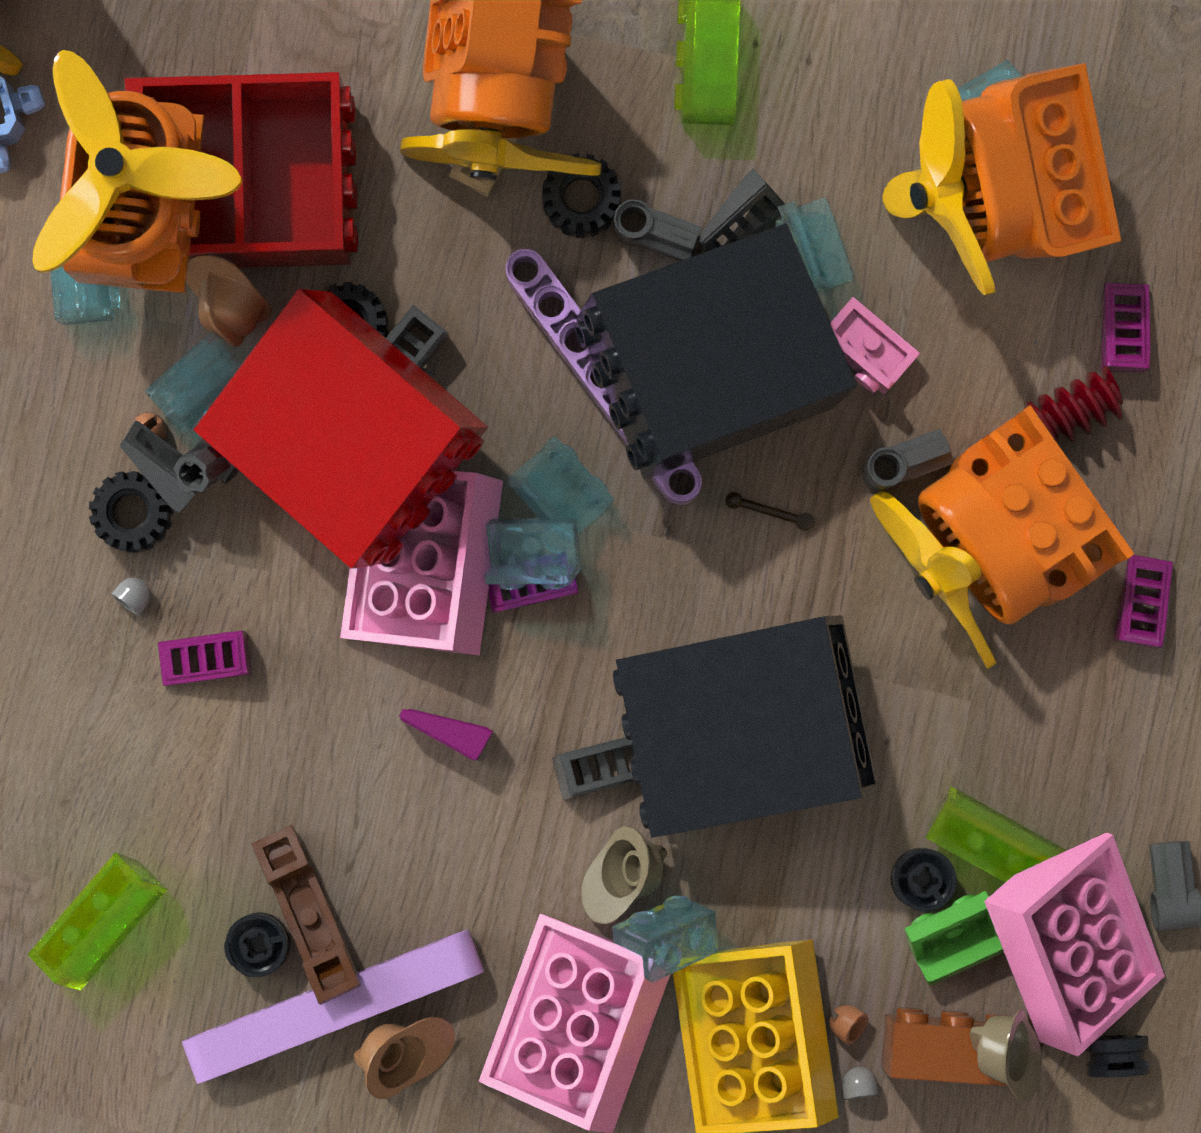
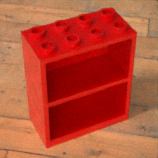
M339 72L124 78L125 91L154 97L157 102L182 105L192 114L204 115L201 152L229 162L237 169L242 178V185L237 191L228 196L216 199L195 200L194 210L200 211V230L197 238L191 237L189 258L196 255H214L226 259L238 268L351 265V252H358L359 247L358 228L354 226V218H350V209H357L358 203L357 184L353 182V174L349 173V166H356V141L352 139V130H348V123L355 122V98L351 96V87L344 86Z
M298 289L193 430L348 567L355 569L367 566L372 567L383 564V562L388 564L400 553L404 546L401 539L410 528L414 530L424 522L430 513V509L427 506L435 495L444 494L452 486L457 478V474L454 471L463 459L466 461L470 460L480 450L484 443L481 436L488 426L335 294L329 291Z

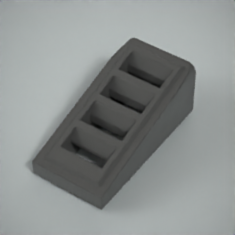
M753 168L740 181L697 239L710 251L722 246L716 240L722 234L728 239L724 245L758 234L778 218L788 206ZM736 222L738 227L733 232L730 227Z
M412 305L386 339L422 369L450 336L445 329ZM414 326L430 337L426 344L410 332ZM403 338L419 350L415 357L398 345Z
M135 420L119 446L164 501L178 514L197 493V491L186 493L176 484L177 477L173 467L183 454L142 423Z
M626 737L554 756L552 761L563 800L634 781L632 772L628 773L622 751L623 747L629 746L631 756L635 758L632 740H627ZM611 751L618 776L611 777L605 752ZM594 756L600 778L599 781H593L587 757ZM575 760L582 782L580 786L576 784L571 762Z

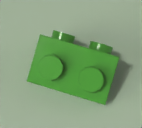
M986 891L976 896L973 894L965 895L957 899L952 904V907L936 914H923L916 918L910 926L904 928L910 950L928 985L937 984L1004 953L984 903L989 897Z

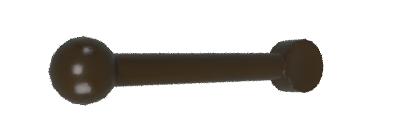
M731 492L726 496V505L731 509L743 507L793 522L803 531H807L814 526V517L809 513L796 515L743 499L737 492Z

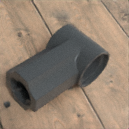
M636 199L624 201L618 206L615 211L613 226L616 237L625 245H638L678 261L691 258L702 228L701 226L649 208L646 203ZM631 213L639 214L645 220L646 225L639 232H628L621 225L623 217Z
M941 429L891 447L879 448L864 463L862 469L863 480L874 491H889L897 485L950 467L953 464L951 449ZM884 459L892 463L895 469V475L892 480H883L874 472V462L876 460Z
M203 438L200 439L192 450L181 456L173 467L177 477L176 484L186 493L191 491L203 492L219 480L227 484L239 472L234 465Z
M1173 841L1149 844L1154 891L1150 895V908L1155 930L1158 932L1201 927V895L1198 888L1194 885L1190 842Z

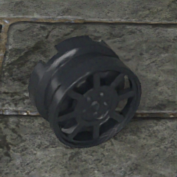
M914 848L904 852L895 861L890 875L891 887L895 896L904 905L917 911L928 912L943 907L951 899L956 889V872L952 863L942 853L929 848Z
M264 912L251 913L237 920L228 930L229 932L224 943L225 955L230 965L242 975L248 977H263L277 970L286 961L291 947L290 934L285 924L276 916Z
M1127 1035L1100 1036L1085 1050L1090 1053V1062L1086 1064L1087 1076L1130 1077L1150 1074V1061L1145 1059L1144 1050L1149 1048L1148 1036L1134 1035V1038Z

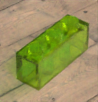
M678 0L677 24H685V41H676L675 67H684L683 84L675 83L674 110H682V124L734 125L737 98L740 0Z
M952 786L948 789L930 820L925 837L1004 882H1007L1017 873L1067 851Z
M115 852L27 955L55 984L81 991L166 892L167 888L140 861Z

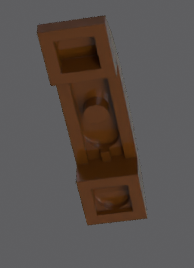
M290 825L252 843L265 878L273 888L302 957V966L318 1004L322 1005L360 987L361 983L338 922L294 827Z

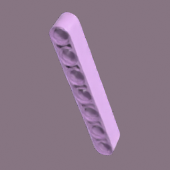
M519 249L513 252L506 262V277L511 289L625 444L629 445L623 430H618L612 422L609 413L611 401L606 389H601L592 383L590 377L594 361L589 349L587 348L583 352L575 353L570 351L565 345L566 338L575 332L576 317L581 310L536 251ZM523 262L534 264L538 269L537 276L529 282L519 281L513 274L518 264ZM548 297L558 298L563 302V311L556 317L544 316L539 310L540 303ZM693 462L651 478L664 497L676 505H686L692 502L698 496L702 486V477ZM680 472L688 474L694 482L693 490L686 495L674 493L669 486V479L672 475Z
M469 929L358 971L360 987L322 1005L318 1004L312 989L181 1041L196 1083L199 1084L484 972V968Z

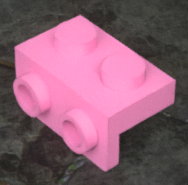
M854 297L850 299L830 323L848 365L857 372L854 378L861 386L873 394L879 390L885 395L920 354Z

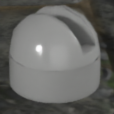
M128 578L115 588L111 596L127 610L139 616L149 603L150 592L143 580Z
M857 1066L845 1074L842 1081L844 1100L879 1095L877 1079L868 1068Z

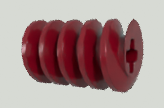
M1107 366L1102 368V377L1096 372L1087 373L1086 385L1079 379L1072 380L1070 383V393L1064 387L1059 386L1055 388L1054 400L1047 394L1040 395L1038 398V408L1032 402L1027 401L1024 403V408L1031 405L1058 445V435L1061 433L1071 443L1075 441L1074 427L1079 426L1087 435L1091 434L1090 420L1093 418L1103 428L1106 427V412L1111 411L1118 420L1123 419V398L1118 384Z

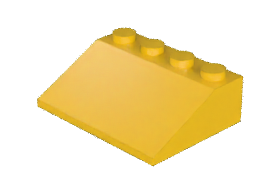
M813 939L771 943L671 958V963L674 964L672 970L696 1133H744L814 1128L839 1118Z

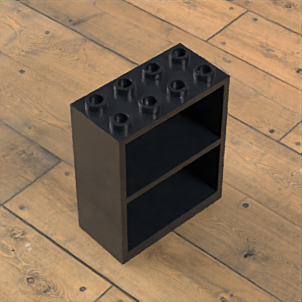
M787 223L593 292L576 317L577 322L574 325L580 345L583 348L588 347L594 361L592 364L594 379L599 388L606 389L611 401L609 413L612 422L618 430H623L629 445L626 446L628 460L634 470H640L644 480L834 409L857 387Z
M843 615L823 616L616 660L617 669L613 671V681L617 694L623 696L626 714L622 715V727L627 740H632L635 758L631 759V772L635 783L641 785L644 802L640 803V817L644 828L650 830L651 838L860 799L879 792Z

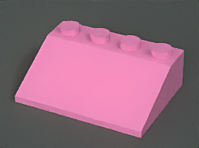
M454 471L457 474L455 482L444 494L435 495L427 506L430 509L429 515L419 527L414 530L411 528L401 539V542L404 544L402 550L390 563L385 564L383 562V564L372 567L350 568L340 638L480 656L503 480L474 472Z
M1104 833L1015 874L984 901L1041 1043L1078 1057L1165 977L1113 834Z
M540 914L479 1082L588 1131L613 1133L674 964L636 948Z

